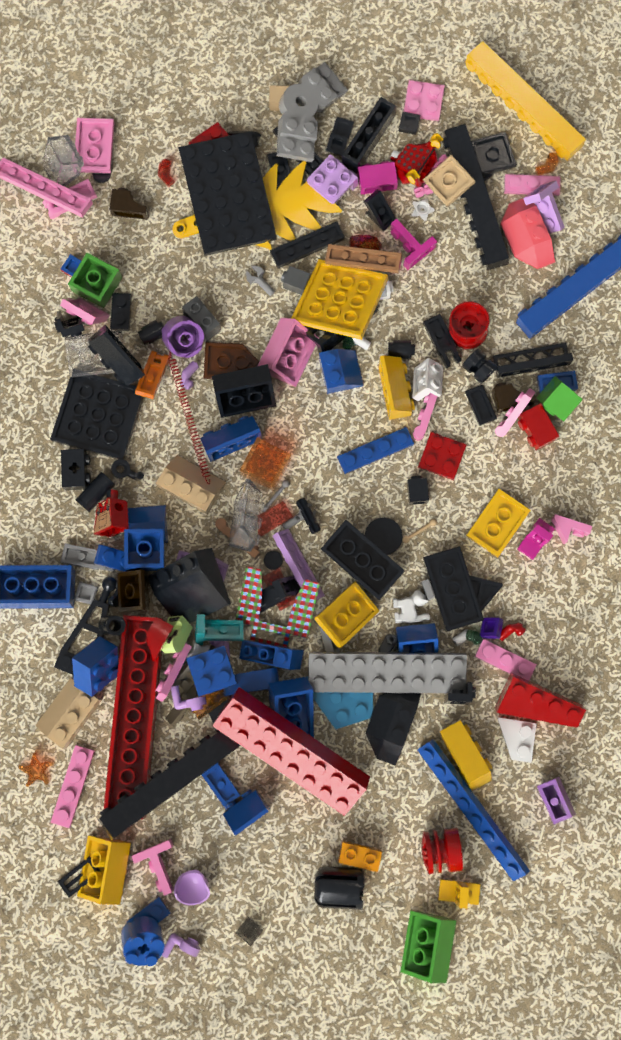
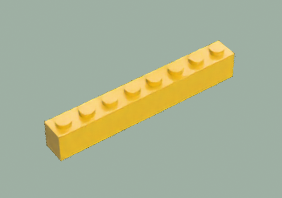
M484 41L467 54L466 66L468 70L475 72L483 84H488L492 88L493 94L497 97L500 96L509 109L513 108L517 112L519 119L526 121L534 133H539L543 137L545 144L551 145L560 158H565L568 161L583 147L586 139Z

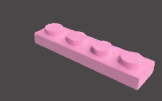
M75 745L51 823L67 828L71 827L95 750Z

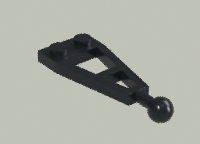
M108 576L103 579V591L100 599L93 600L62 647L54 668L73 675L72 658L76 654L69 652V649L83 628L97 633V638L99 636L104 638V634L98 627L87 622L97 607L103 608L101 618L108 615L110 605L106 604L110 592L116 589V579L114 577Z

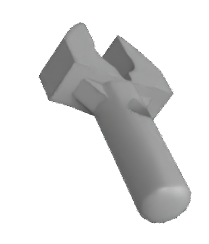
M252 266V269L257 272V277L251 276L246 271V278L250 285L258 283L269 296L275 293L262 278L264 270L261 267Z
M299 509L297 515L282 524L285 530L304 520L300 512L301 509Z

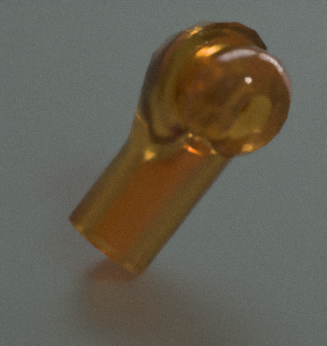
M556 153L548 154L545 164L535 167L536 175L552 173L558 164V155Z

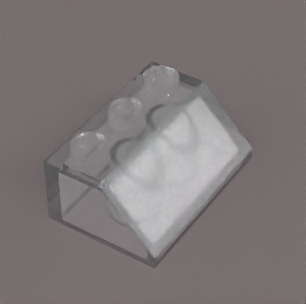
M112 331L123 344L122 331ZM95 333L65 337L70 378L115 373L111 368L107 369L101 362L102 358L98 353L95 355L88 348L90 345L88 339Z
M247 478L235 499L228 546L251 552L260 540L258 529H260L262 524L260 513L263 512L264 502H262V492Z

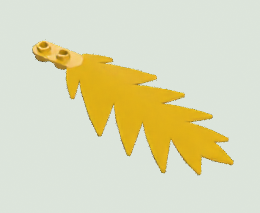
M302 161L294 168L278 189V164H274L262 178L275 232L278 236L288 241H293L296 237L284 217L316 231L322 227L308 209L326 213L342 212L336 204L329 203L307 182L302 185L306 161ZM195 215L174 223L173 233L177 238L182 239L199 234L198 227L195 225ZM180 226L184 227L182 232L178 230ZM269 242L256 244V246L269 250L272 249Z

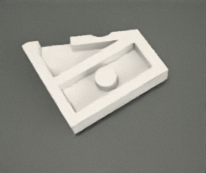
M498 717V723L511 760L532 763L536 723Z

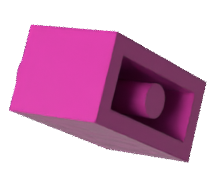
M384 161L376 165L364 164L358 167L361 195L373 193L376 190L381 192L397 190L398 180L395 162Z

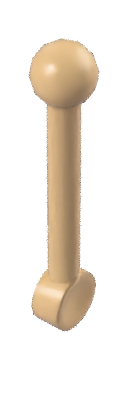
M431 519L428 524L411 535L404 536L402 539L403 543H409L411 538L430 526H435L437 521Z

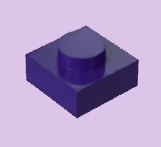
M484 618L480 637L483 639H500L504 620L501 618Z

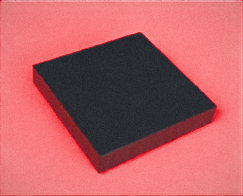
M506 132L471 141L482 176L516 167L517 164Z

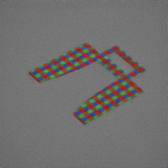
M246 566L236 620H243V624L252 626L250 636L252 641L288 647L290 635L308 639L320 583L310 580L304 581L292 607L287 627L259 621L262 601L261 569ZM260 629L284 635L283 644L256 638L257 630Z

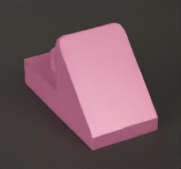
M556 514L551 519L563 544L567 543L571 531L577 537H584V535H589L592 530L591 525Z

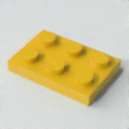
M498 489L466 536L498 558L531 510Z
M355 581L314 619L334 644L341 648L379 612V609Z

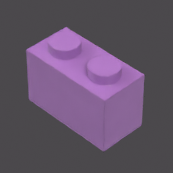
M560 777L537 786L553 824L569 819L576 814Z

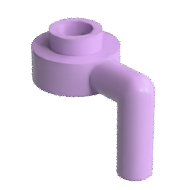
M179 686L171 687L174 708L176 710L190 707L192 711L201 710L203 705L207 704L205 696L181 701Z
M173 933L164 946L162 956L168 958L175 944L182 951L194 957H197L201 948L198 946V941L190 937L186 940Z

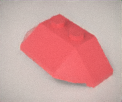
M523 198L509 203L500 226L514 257L536 269L555 263L552 240L537 206L534 203L526 205Z

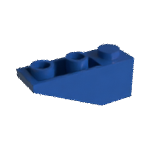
M243 640L239 659L288 670H300L304 650Z

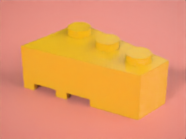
M460 720L440 731L442 740L458 765L460 773L469 784L471 791L492 781L490 771L492 766L487 758L483 759L480 752H482V749L477 741L473 742L471 739L472 732L467 724L463 725Z

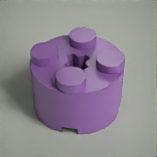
M177 316L170 319L162 328V339L165 346L174 355L190 358L200 352L204 333L201 327L190 318Z

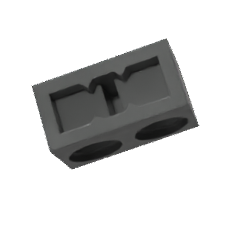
M197 296L182 306L183 315L193 320L203 330L205 342L221 331L220 323Z

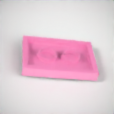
M77 118L74 172L111 174L114 137L113 119Z

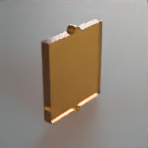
M224 689L204 695L207 704L203 705V709L192 711V713L200 720L227 700L223 693Z

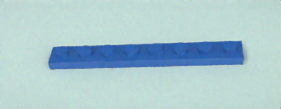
M432 739L421 746L417 751L512 881L527 875L530 871L435 740Z

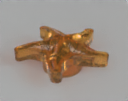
M33 753L30 765H19L18 767L21 771L28 774L26 787L33 784L37 779L44 781L46 785L49 784L45 771L49 766H53L54 763H41L37 758V753Z

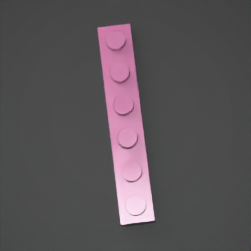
M2 158L0 161L1 179L82 218L93 204L90 198L10 160Z

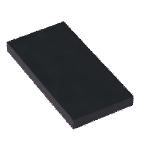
M458 546L423 557L446 632L484 621L461 547Z

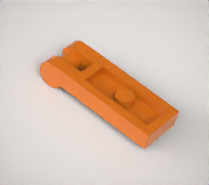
M151 351L144 368L145 376L139 380L135 389L136 395L154 399L166 367L169 364L168 358L170 355L164 354L163 356L156 351Z

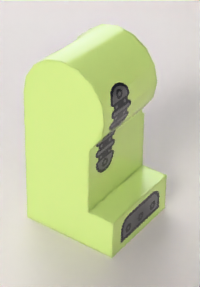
M183 615L169 617L167 623L174 627L163 645L162 652L165 654L179 653L185 646L193 627Z

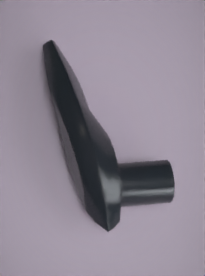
M231 131L227 132V134L235 135L248 131ZM251 131L254 146L257 148L259 147L258 138L261 137V134Z

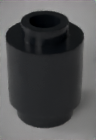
M154 320L140 328L141 330L137 333L144 345L152 344L161 339L164 325L161 321L157 322V320Z
M393 340V342H388V356L411 359V355H415V344H411V340Z

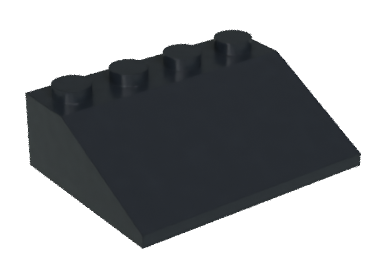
M212 548L193 551L148 576L154 596L171 617L183 615L189 624L196 621L197 614L208 616L231 604Z

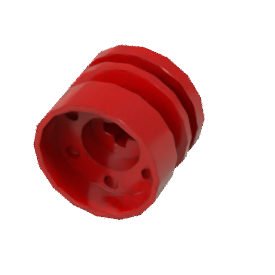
M473 301L457 305L452 310L449 318V333L456 346L465 350L475 349L486 340L489 327V314L481 304Z
M457 828L443 829V838L439 839L436 830H432V840H430L428 831L422 832V859L428 875L434 873V864H436L438 873L442 872L443 863H446L449 872L463 871L462 849Z

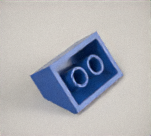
M244 416L238 419L237 423L232 425L231 423L225 424L220 427V430L215 432L208 431L200 438L210 462L261 441L262 435L254 417Z

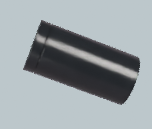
M100 472L75 500L90 513L107 494V490H111L115 486V483L104 473Z
M106 615L100 619L98 627L103 634L118 636L124 632L126 624L120 616ZM111 621L114 622V628L112 630L110 629Z

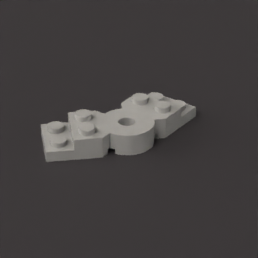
M326 62L305 74L298 84L289 86L280 98L279 110L283 115L278 121L277 156L307 162L314 160L318 122L313 116L316 112L321 113L348 91Z

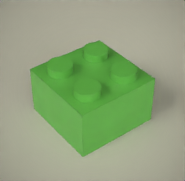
M86 253L68 285L72 292L105 308L123 277L119 269Z

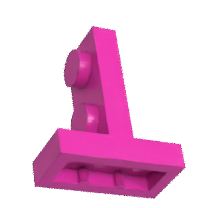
M398 219L391 223L390 233L393 238L399 239L403 243L402 246L407 253L411 252L404 259L403 263L407 270L411 269L436 248L437 241L433 236L420 245Z
M538 518L517 550L533 560L541 548L554 536L552 533L555 528L541 518Z

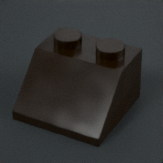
M146 570L117 573L119 612L150 610L149 579Z

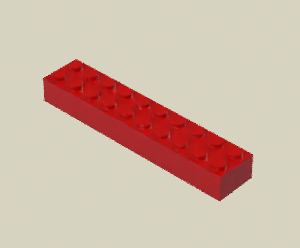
M123 615L126 628L121 634L104 809L108 806L114 808L118 805L117 800L123 795L127 794L130 796L135 792L134 788L142 782L145 784L150 782L158 701L156 699L158 694L156 688L160 681L162 660L161 651L155 662L152 661L149 646L146 642V633L155 620L154 617Z

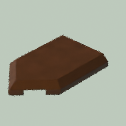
M205 342L203 379H212L213 375L256 367L260 361L242 343Z

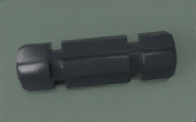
M301 498L297 500L296 504L301 509L300 512L306 524L309 525L311 534L318 533L321 530L320 526L316 523V518L310 506H307L306 499Z

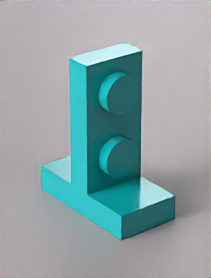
M197 614L195 643L203 646L204 641H243V620H205V615Z

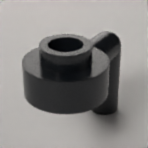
M118 459L111 465V473L118 479L127 476L140 481L144 477L143 472L137 473L130 470V464L124 459ZM118 466L123 467L124 471L122 473L117 471Z

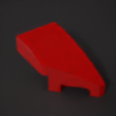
M157 617L146 633V642L154 662L174 627Z

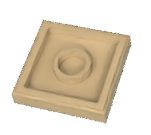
M452 155L423 179L425 184L446 207H449L476 183Z

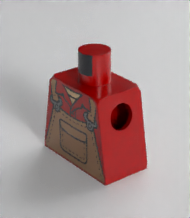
M107 490L106 500L97 505L94 535L113 537L124 532V529H129L128 505L126 500L118 499L117 490Z

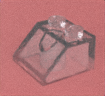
M69 135L48 137L42 165L50 180L65 187L80 175L84 165L83 158L79 155L75 143L72 142Z

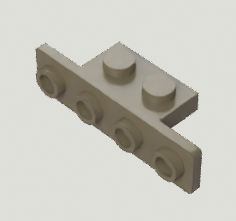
M188 662L181 668L172 687L179 686L181 701L198 697ZM170 689L167 696L173 700L172 692ZM173 707L165 719L172 726H175L183 719L184 713L188 708L176 710Z

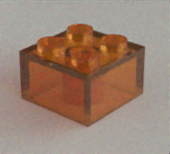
M257 437L239 471L242 476L275 491L292 457L290 453Z

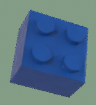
M99 636L72 658L74 687L93 697L96 693L103 690L108 683L115 680L118 673L117 646Z
M225 646L186 658L199 697L238 684Z

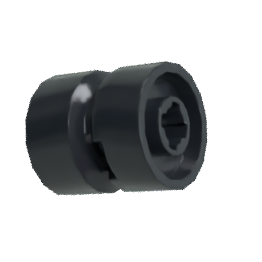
M478 348L466 359L462 367L469 373L473 372V377L482 384L494 373L498 366L491 359L487 360V355Z

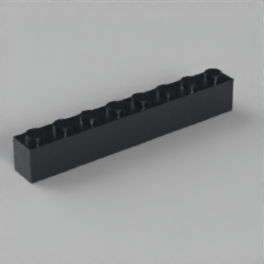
M466 124L444 130L442 143L444 149L448 148L449 154L447 157L452 155L476 182L460 198L465 200L466 204L463 205L464 211L471 219L469 227L471 232L475 231L477 237L474 238L476 248H480L482 255H479L482 266L486 265L487 270L508 265V252Z
M215 729L217 732L212 737L209 734L199 741L201 745L195 749L193 746L183 752L184 757L179 761L175 758L167 764L168 769L163 772L158 770L151 775L150 778L152 780L147 784L142 782L137 785L132 795L128 796L125 794L117 800L118 805L114 808L108 806L99 813L101 815L98 819L99 823L110 839L113 840L241 745Z

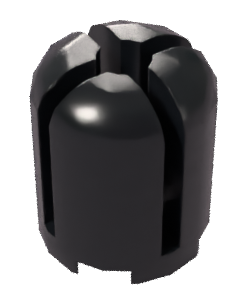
M320 867L315 874L314 900L317 906L332 909L363 910L364 869Z

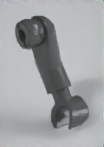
M394 634L387 635L378 652H391L397 643V637Z

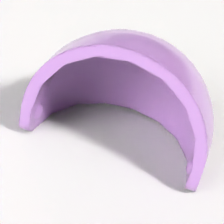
M190 870L183 873L174 886L176 899L185 905H197L206 901L210 896L207 878L198 870Z

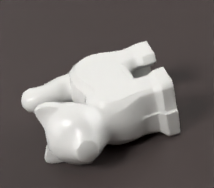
M416 590L411 597L393 598L394 608H401V614L395 612V624L402 622L417 623L423 620H430L429 614L417 615L415 606H423L428 603L426 595L420 590Z

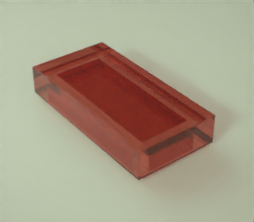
M284 501L252 519L251 522L260 537L293 518Z

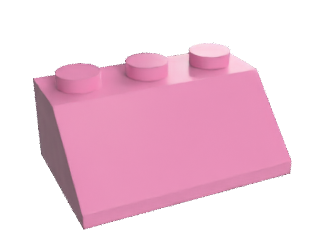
M280 318L258 366L268 364L272 377L296 387L316 346L306 335L308 329L296 319Z

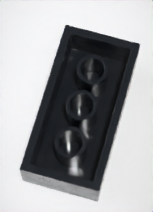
M347 520L341 524L321 548L324 553L378 600L383 598L405 572L402 567Z

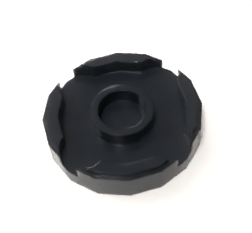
M386 517L377 518L367 526L365 536L387 555L393 554L401 546L403 539L402 530L398 523Z

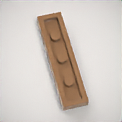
M328 244L325 263L327 265L399 274L402 253Z

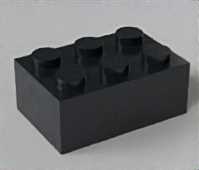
M268 364L212 376L221 418L276 407Z

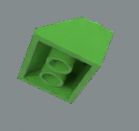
M410 910L400 972L429 983H447L456 920Z

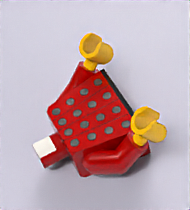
M435 133L427 143L407 144L402 152L396 150L392 152L390 159L395 162L396 174L402 184L411 183L421 187L424 182L423 179L428 176L438 161L435 148L439 149L441 146L439 142L443 141V138L438 133Z

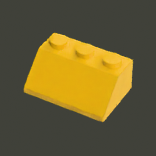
M382 355L379 358L378 368L388 418L391 420L411 416L412 410H415L413 399L409 398L408 392H411L410 382L406 381L405 374H407L406 363H402L401 357Z
M88 835L84 860L86 861L90 856L92 866L98 867L100 871H95L89 862L82 867L81 874L83 876L80 877L79 885L87 878L88 883L80 888L77 896L98 904L120 905L131 843Z

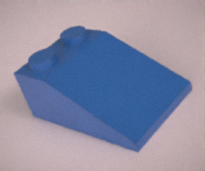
M302 677L268 683L270 708L314 738L313 688L308 678Z

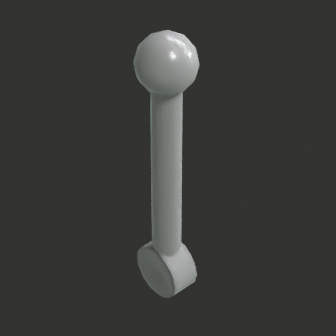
M288 480L282 482L279 490L262 508L263 512L269 508L284 488L290 485Z

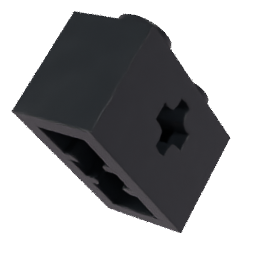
M85 449L61 450L62 488L65 491L84 490L91 483V474L87 472V465L91 464L90 454H87ZM76 466L80 468L77 470V473L73 471L76 469Z

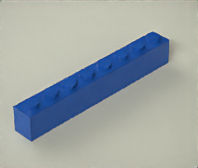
M621 235L617 238V242L614 244L612 242L609 243L600 255L598 253L593 255L587 265H580L575 270L576 273L574 275L566 276L560 282L561 285L557 288L553 286L549 289L543 299L539 297L532 303L533 306L527 310L525 308L517 315L516 323L529 339L621 270Z

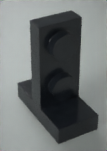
M294 575L277 579L272 582V585L262 590L260 614L288 598L298 595L300 586L295 580Z

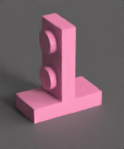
M171 839L132 855L134 864L150 858L151 861L148 862L152 873H156L158 879L156 881L159 892L163 891L164 896L174 891L160 856L161 852L174 846Z

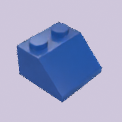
M334 349L319 353V361L327 394L364 386L355 350Z
M166 505L128 508L129 529L164 528V543H168Z
M164 528L124 529V569L126 571H159L165 567Z
M435 623L396 627L398 652L438 653V635Z
M249 789L241 795L243 799L236 804L233 801L225 807L226 812L223 815L235 836L270 810L257 789L253 792Z

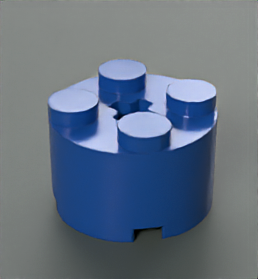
M140 916L135 918V921L130 924L128 922L124 925L121 932V940L126 962L137 966H154L164 952L162 929L157 921L152 917Z

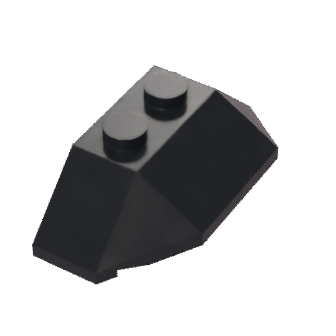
M384 693L378 696L365 732L377 759L396 765L413 722L421 693Z

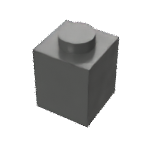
M289 266L288 271H284L281 277L283 288L302 295L310 279V273Z

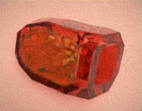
M360 234L351 236L349 239V247L381 250L382 248L380 240L372 235Z

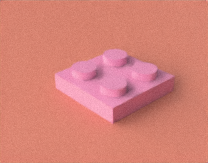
M409 80L404 112L418 114L420 119L439 121L445 85Z
M80 297L63 299L60 305L66 309L65 311L68 314L79 316L82 318L81 321L88 325L105 322L110 315Z

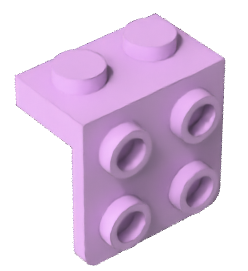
M330 154L308 177L307 183L329 203L335 204L349 188L354 190L358 186V177L352 170H348L339 159L334 158Z

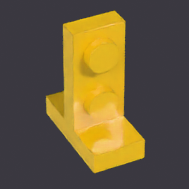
M440 879L438 900L455 902L459 908L467 909L468 904L479 905L481 884Z

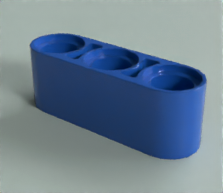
M269 668L235 674L238 684L223 689L224 696H230L235 693L238 687L247 693L269 689L268 683L279 681L277 668Z

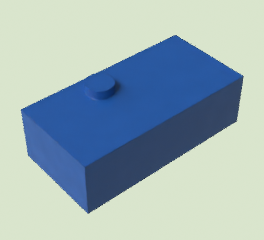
M0 565V609L74 608L76 570L72 565Z

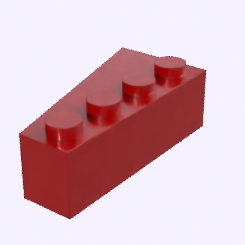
M510 673L495 705L497 713L578 728L586 712L582 704L513 673Z

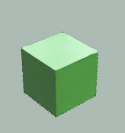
M556 376L536 397L549 414L553 417L556 415L563 422L583 400Z

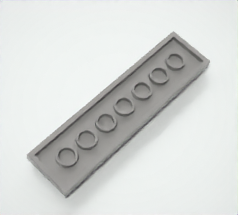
M309 652L308 680L313 688V692L451 693V690H463V693H466V653Z

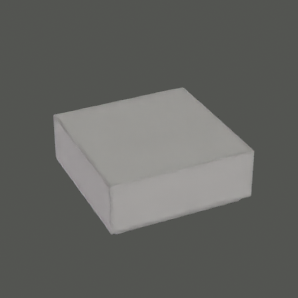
M430 580L422 581L421 584L427 600L434 599L435 595Z
M79 581L74 600L91 605L96 597L98 586Z

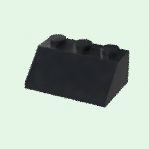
M106 324L88 339L90 344L88 348L93 354L96 355L98 353L101 356L103 365L115 372L114 376L120 383L124 382L126 385H129L145 376L143 366Z

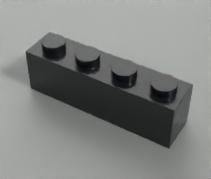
M380 97L342 154V163L347 169L352 170L356 174L358 173V167L365 163L394 119L396 105Z

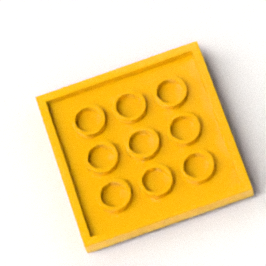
M318 259L291 319H296L303 326L362 340L388 282V275L358 268L327 265L324 260Z

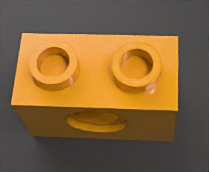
M342 840L338 863L378 872L382 850Z

